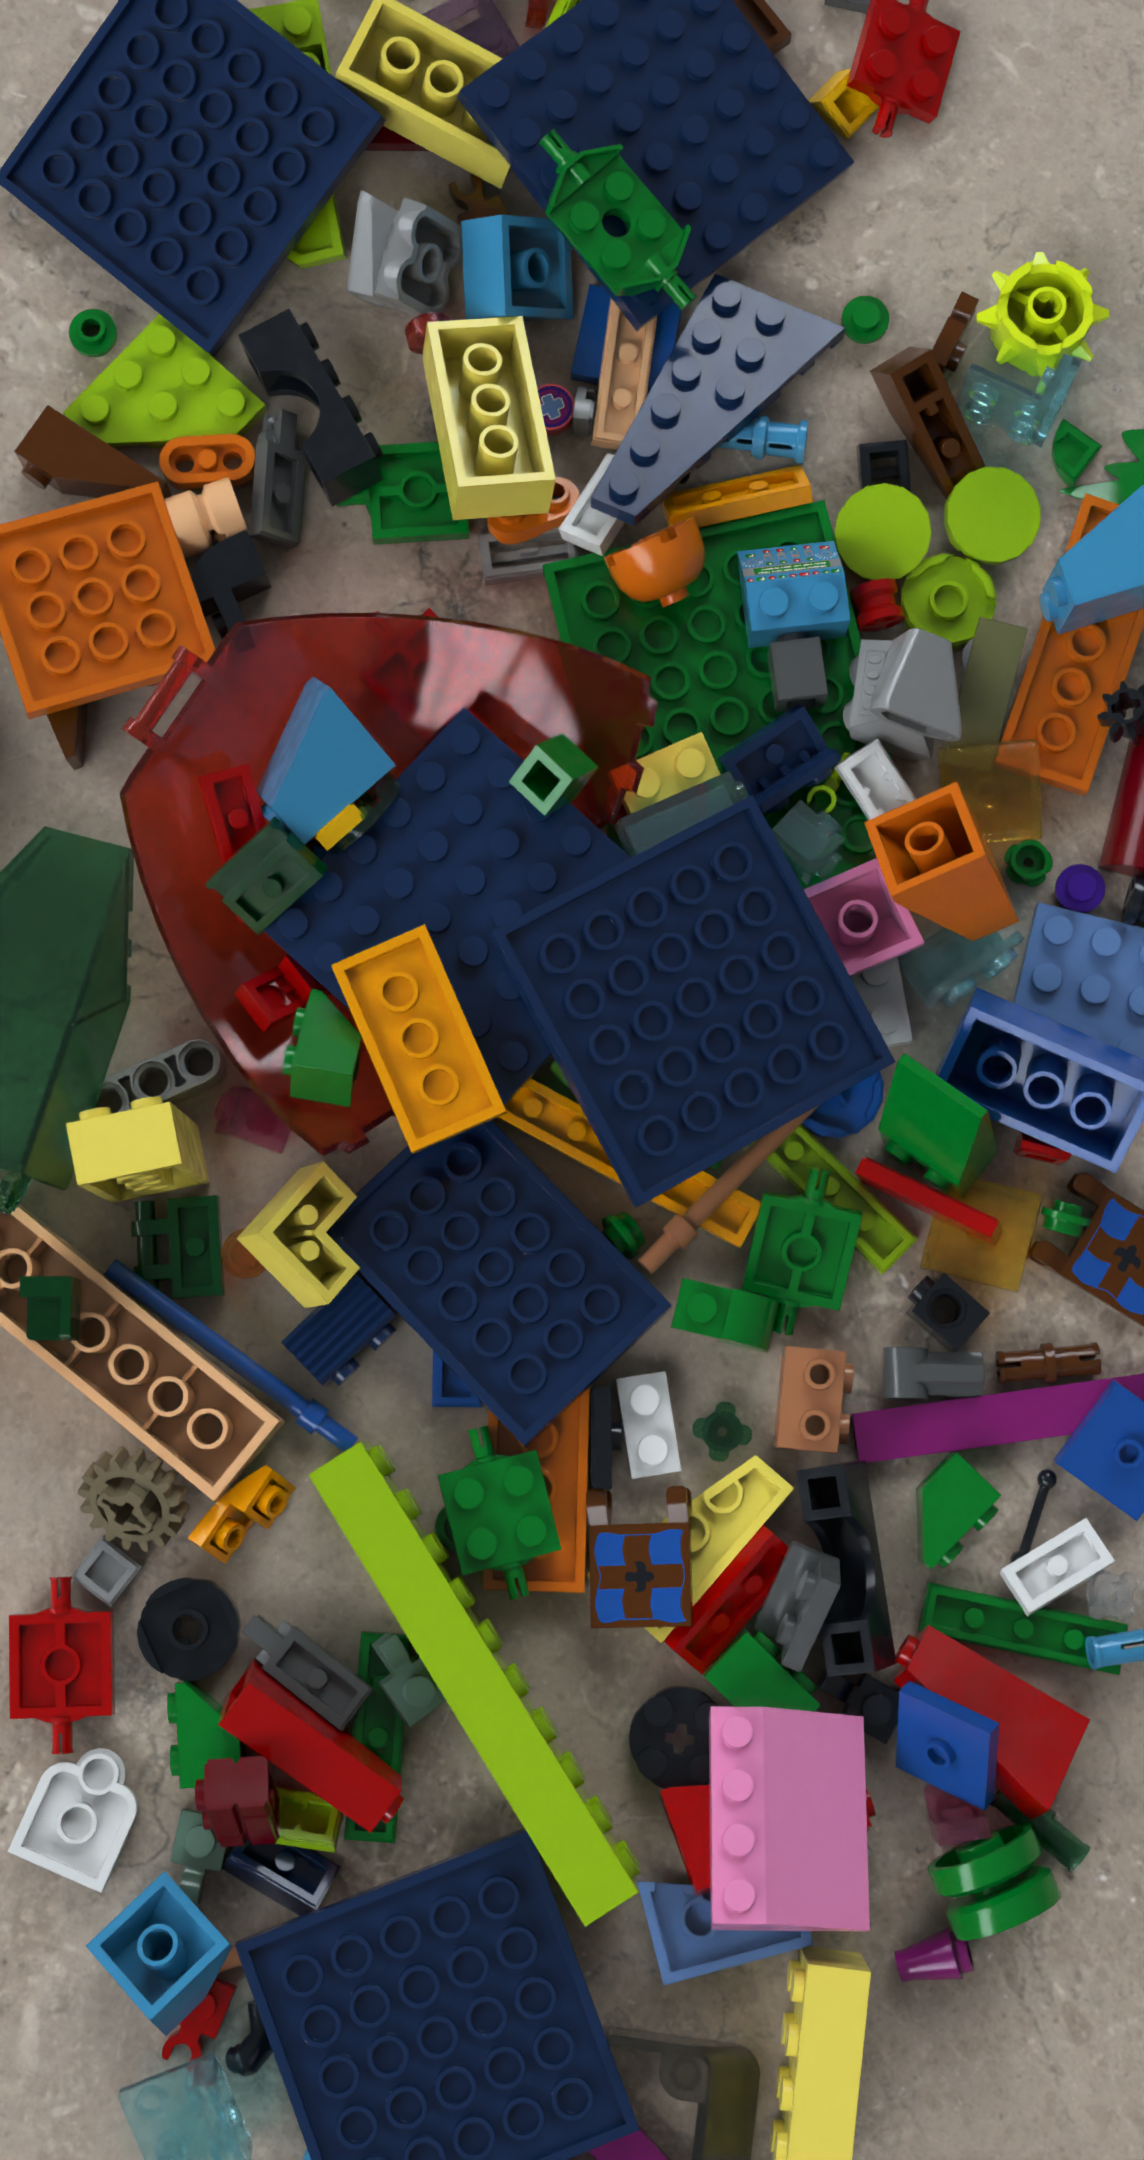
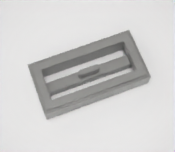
M559 527L539 534L541 536L521 543L562 537ZM490 533L478 535L485 586L544 578L542 565L561 560L492 569V566L568 556V559L578 557L577 545L567 541L566 544L530 547L516 551L490 554L491 547L512 544L501 543Z

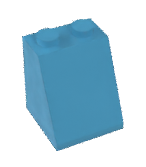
M1144 484L1058 559L1042 589L1043 593L1039 596L1043 616L1047 622L1053 621L1058 635L1144 608Z
M313 676L305 683L256 789L259 797L265 802L261 806L263 816L268 822L275 816L280 821L278 825L286 833L290 834L292 832L303 844H306L320 829L347 805L357 800L395 767L396 764L332 688Z

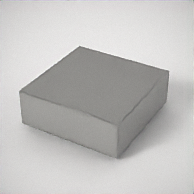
M103 1535L71 1576L106 1605L113 1607L143 1569L144 1565L115 1542L106 1541L105 1535Z

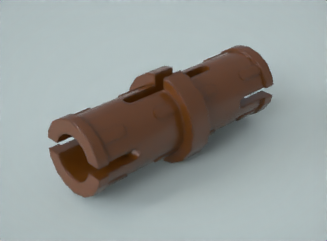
M1097 1342L1065 1347H1053L1052 1343L1040 1344L1039 1349L1008 1352L996 1351V1367L1017 1366L1000 1368V1371H997V1378L1000 1384L1043 1378L1044 1383L1056 1382L1057 1377L1100 1375L1101 1359L1080 1361V1359L1095 1358L1096 1355H1100Z

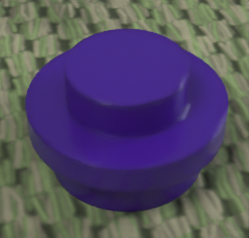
M1076 864L1066 868L1059 875L1055 884V895L1060 905L1064 909L1088 913L1094 910L1101 903L1105 894V883L1100 873L1091 866Z

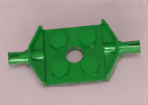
M555 129L546 134L539 142V145L558 164L555 170L558 177L549 197L545 214L615 296H633L652 289H656L657 292L664 289L682 311L697 297L678 276L679 272L676 270L691 231L690 225L688 224L682 230L621 158L620 153L624 148L621 144L584 150L577 153L569 148ZM614 215L623 220L626 226V235L622 237L609 235L603 228V217Z

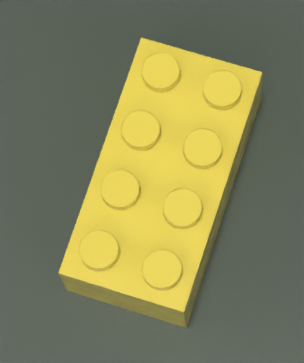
M373 0L336 71L335 78L387 120L383 125L384 127L502 189L511 171V167L457 99L462 88L490 69L502 58L396 0Z
M523 316L427 322L422 359L453 520L549 513L556 477Z
M161 1096L134 1100L130 1102L131 1110L111 1113L110 1107L85 1110L79 1113V1121L66 1123L77 1185L111 1203L210 1183L199 1125L171 1102L163 1103Z
M808 1946L799 1949L798 1960H789L787 1991L790 1992V2000L794 2004L793 2013L784 2012L782 2020L781 2044L785 2045V2056H788L787 2066L779 2065L777 2069L775 2096L779 2098V2110L782 2111L781 2120H772L770 2152H773V2160H852L871 1971L859 1952Z

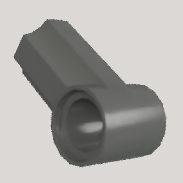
M922 1347L883 1348V1398L929 1399V1395H948V1397L983 1396L985 1383L983 1352H929V1348Z

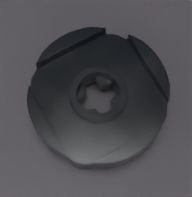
M184 1577L160 1586L148 1598L142 1610L141 1619L138 1622V1644L146 1661L160 1673H165L171 1678H178V1680L196 1681L216 1673L227 1664L240 1642L241 1620L237 1606L231 1596L210 1579ZM184 1614H188L192 1620L199 1619L202 1623L203 1628L197 1632L199 1640L195 1643H191L188 1637L179 1639L176 1634V1629L182 1626L180 1617Z
M688 1686L666 1687L650 1696L635 1712L629 1730L631 1754L640 1773L656 1786L663 1789L709 1784V1714L711 1706L719 1705L706 1693ZM677 1724L687 1725V1734L695 1736L694 1744L686 1745L683 1753L674 1752L673 1744L665 1742L666 1733L675 1732Z

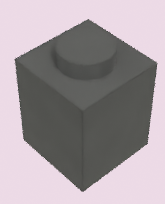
M795 632L778 637L777 642H771L767 658L775 713L786 712L797 704L803 705L806 709L824 707L828 691L820 636L807 638L805 633Z

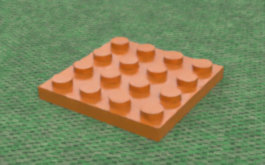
M158 481L0 524V635L28 720L219 665V658Z

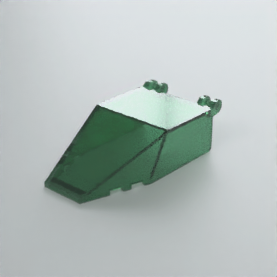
M46 826L0 872V1171H8L0 1183V1212L5 1214L15 1212L31 1180L59 1190H66L74 1173V1165L66 1123L79 1121L80 1112L96 1107L131 1002V986L127 984V960L132 957V940L128 938L129 912H133L134 851L131 848Z

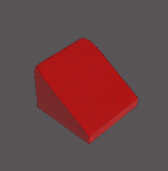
M1018 1131L1013 1151L1017 1156L1055 1165H1061L1070 1159L1071 1153Z

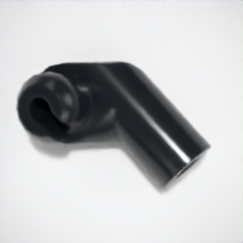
M255 2000L247 2003L251 2032L241 2044L230 2047L225 2056L228 2070L242 2076H250L257 2073L273 2053Z

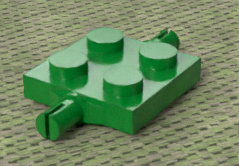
M438 441L379 445L384 455V459L378 461L383 481L337 504V507L366 505V509L371 517L374 545L470 539L469 520H453Z
M810 1166L809 1168L810 1172L805 1194L790 1196L763 1190L743 1275L742 1290L767 1295L779 1302L773 1331L782 1334L785 1316L787 1315L784 1333L785 1335H793L799 1307L819 1306L840 1311L862 1219L861 1211L836 1206L824 1199L831 1171L821 1168L818 1186H816L819 1174V1167Z
M489 1425L479 1427L483 1447H481L477 1428L467 1431L475 1460L462 1469L437 1475L461 1575L486 1569L503 1570L509 1600L519 1598L515 1578H517L521 1597L531 1595L523 1565L536 1556L562 1549L537 1450L514 1456L495 1455L488 1429Z

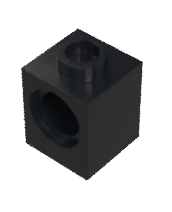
M945 1273L938 1275L934 1281L926 1275L907 1297L914 1304L908 1309L906 1314L950 1352L958 1351L990 1314L988 1310ZM937 1296L950 1298L956 1306L955 1318L949 1324L940 1323L932 1314L931 1305Z

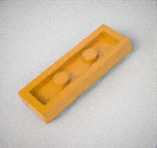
M795 465L673 492L661 504L668 526L694 517L700 529L708 525L726 521L730 522L758 514L813 503L811 484L802 466Z

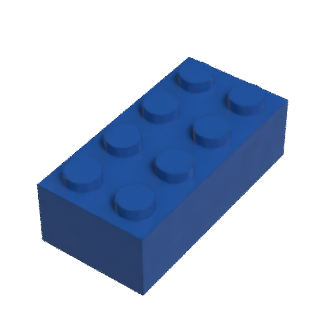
M978 987L975 988L936 1071V1075L988 1110L990 1119L1117 1173L1144 1120V1059Z

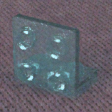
M1064 353L1056 370L1047 366L1035 392L972 363L966 373L957 400V406L960 410H963V414L969 420L977 424L987 425L990 423L1005 430L1008 437L1023 445L1034 444L1042 448L1066 400L1082 361Z
M944 927L926 939L924 946L898 958L899 967L929 1010L941 1002L948 1009L970 993V990L977 985L975 981L977 977L982 975L986 981H989L1011 965L1010 963L1018 957L1015 949L1024 938L1019 931H1016L1003 940L997 931L976 941H971Z
M215 2051L119 2090V2102L144 2160H252L253 2141Z

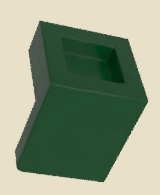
M20 1276L19 1297L28 1299L27 1338L29 1340L79 1341L81 1279L72 1276Z

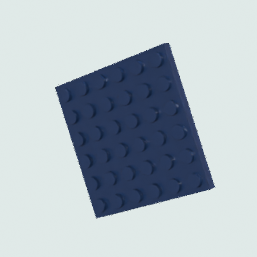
M119 0L1 167L0 185L192 341L215 357L387 120L237 0Z
M582 0L462 88L457 96V99L494 147L509 163L511 169L544 212L558 174L555 172L558 164L539 145V142L546 134L555 129L569 148L577 153L584 150L621 144L624 147L620 153L621 158L682 230L688 224L691 227L679 265L676 268L679 272L678 276L690 290L842 175L854 163L853 159L733 0ZM614 215L603 217L602 225L609 235L613 237L626 235V226L623 220ZM568 241L636 331L640 330L675 303L664 289H661L659 292L656 289H652L633 296H615Z
M463 707L363 814L366 818L338 841L321 859L328 866L325 874L263 931L350 1010L331 965L425 924L505 1107L552 1056V1053L488 933L631 857L571 803L544 816L508 782L524 760ZM399 788L398 793L395 796H392L393 793ZM393 799L390 805L384 810L385 806ZM373 814H375V817L373 819H376L380 815V817L374 822L373 825H371L370 823L364 830L362 829L361 831H359V834L363 831L364 833L355 840V838L358 836V833L356 832L370 819V817ZM347 843L349 844L345 849L341 850L343 846ZM492 1120L476 1127L482 1131Z
M753 795L738 801L488 933L634 1207L641 1206L896 1062Z
M525 1828L236 1941L237 1953L311 2160H568L640 2130L539 1853Z

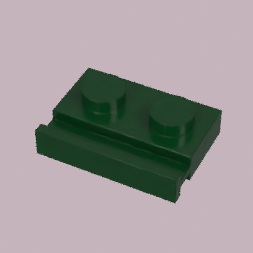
M275 816L214 872L205 884L209 890L214 888L223 896L221 901L258 935L313 886L328 869V866L292 832L290 834L286 833L278 825L280 821Z

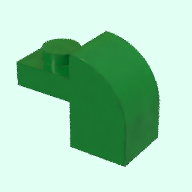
M682 1278L671 1328L767 1353L779 1302L734 1288L728 1289Z

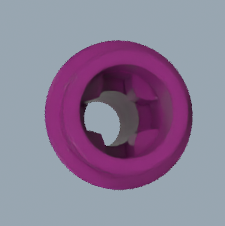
M950 1927L905 1949L894 1951L902 1983L912 1980H961L964 1973L974 1971V1963L968 1941L958 1940Z

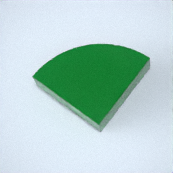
M1064 418L1053 438L1052 459L1060 478L1069 487H1073L1100 452L1102 445Z

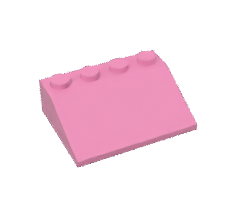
M711 1706L709 1714L711 1930L869 1932L864 1716L771 1707Z

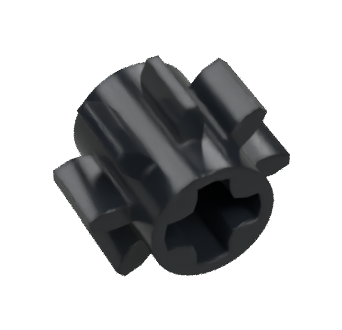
M1122 681L1120 689L1112 695H1102L1108 711L1097 715L1101 726L1108 727L1113 725L1109 731L1112 742L1116 743L1121 737L1131 739L1134 746H1137L1139 744V737L1144 735V684L1138 690L1128 688L1126 683ZM1135 708L1133 710V718L1124 720L1126 710Z

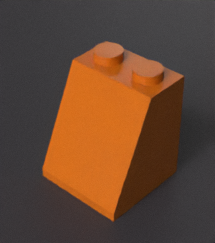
M957 781L864 822L890 896L895 903L971 941H976L1019 922L991 848Z

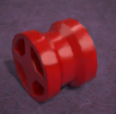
M890 578L872 580L850 590L851 603L857 606L859 613L856 618L859 632L881 631L904 621L903 608L897 605L895 599L898 592L896 580Z

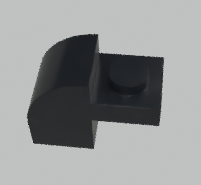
M247 530L210 547L196 563L191 578L204 617L212 615L211 617L223 643L232 639L239 653L256 646V643L238 602L272 588L263 564Z

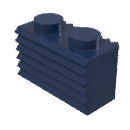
M355 1273L328 1305L318 1306L281 1343L322 1386H328L332 1381L340 1386L360 1367L355 1358L369 1345L374 1351L378 1350L397 1331L391 1323L398 1316Z

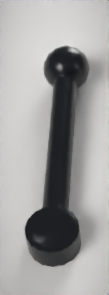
M1042 1470L1037 1476L1039 1484L1038 1493L1020 1549L1012 1554L1010 1563L1030 1551L1048 1491L1057 1483L1056 1474L1052 1470Z

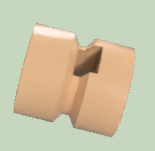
M229 477L204 485L200 495H196L191 490L165 498V503L185 558L206 552L212 547L213 541L218 540L221 542L245 530L248 532Z

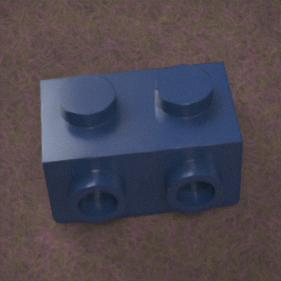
M800 704L795 705L718 758L719 763L741 799L753 795L762 813L766 812L767 814L777 812L788 805L792 800L790 795L804 785L813 786L825 780L832 773L831 767L841 760L837 750L827 746L806 708Z

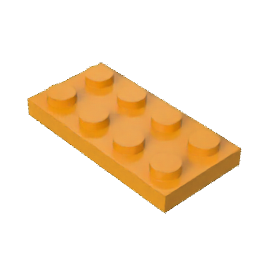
M425 924L331 965L412 1154L507 1113Z

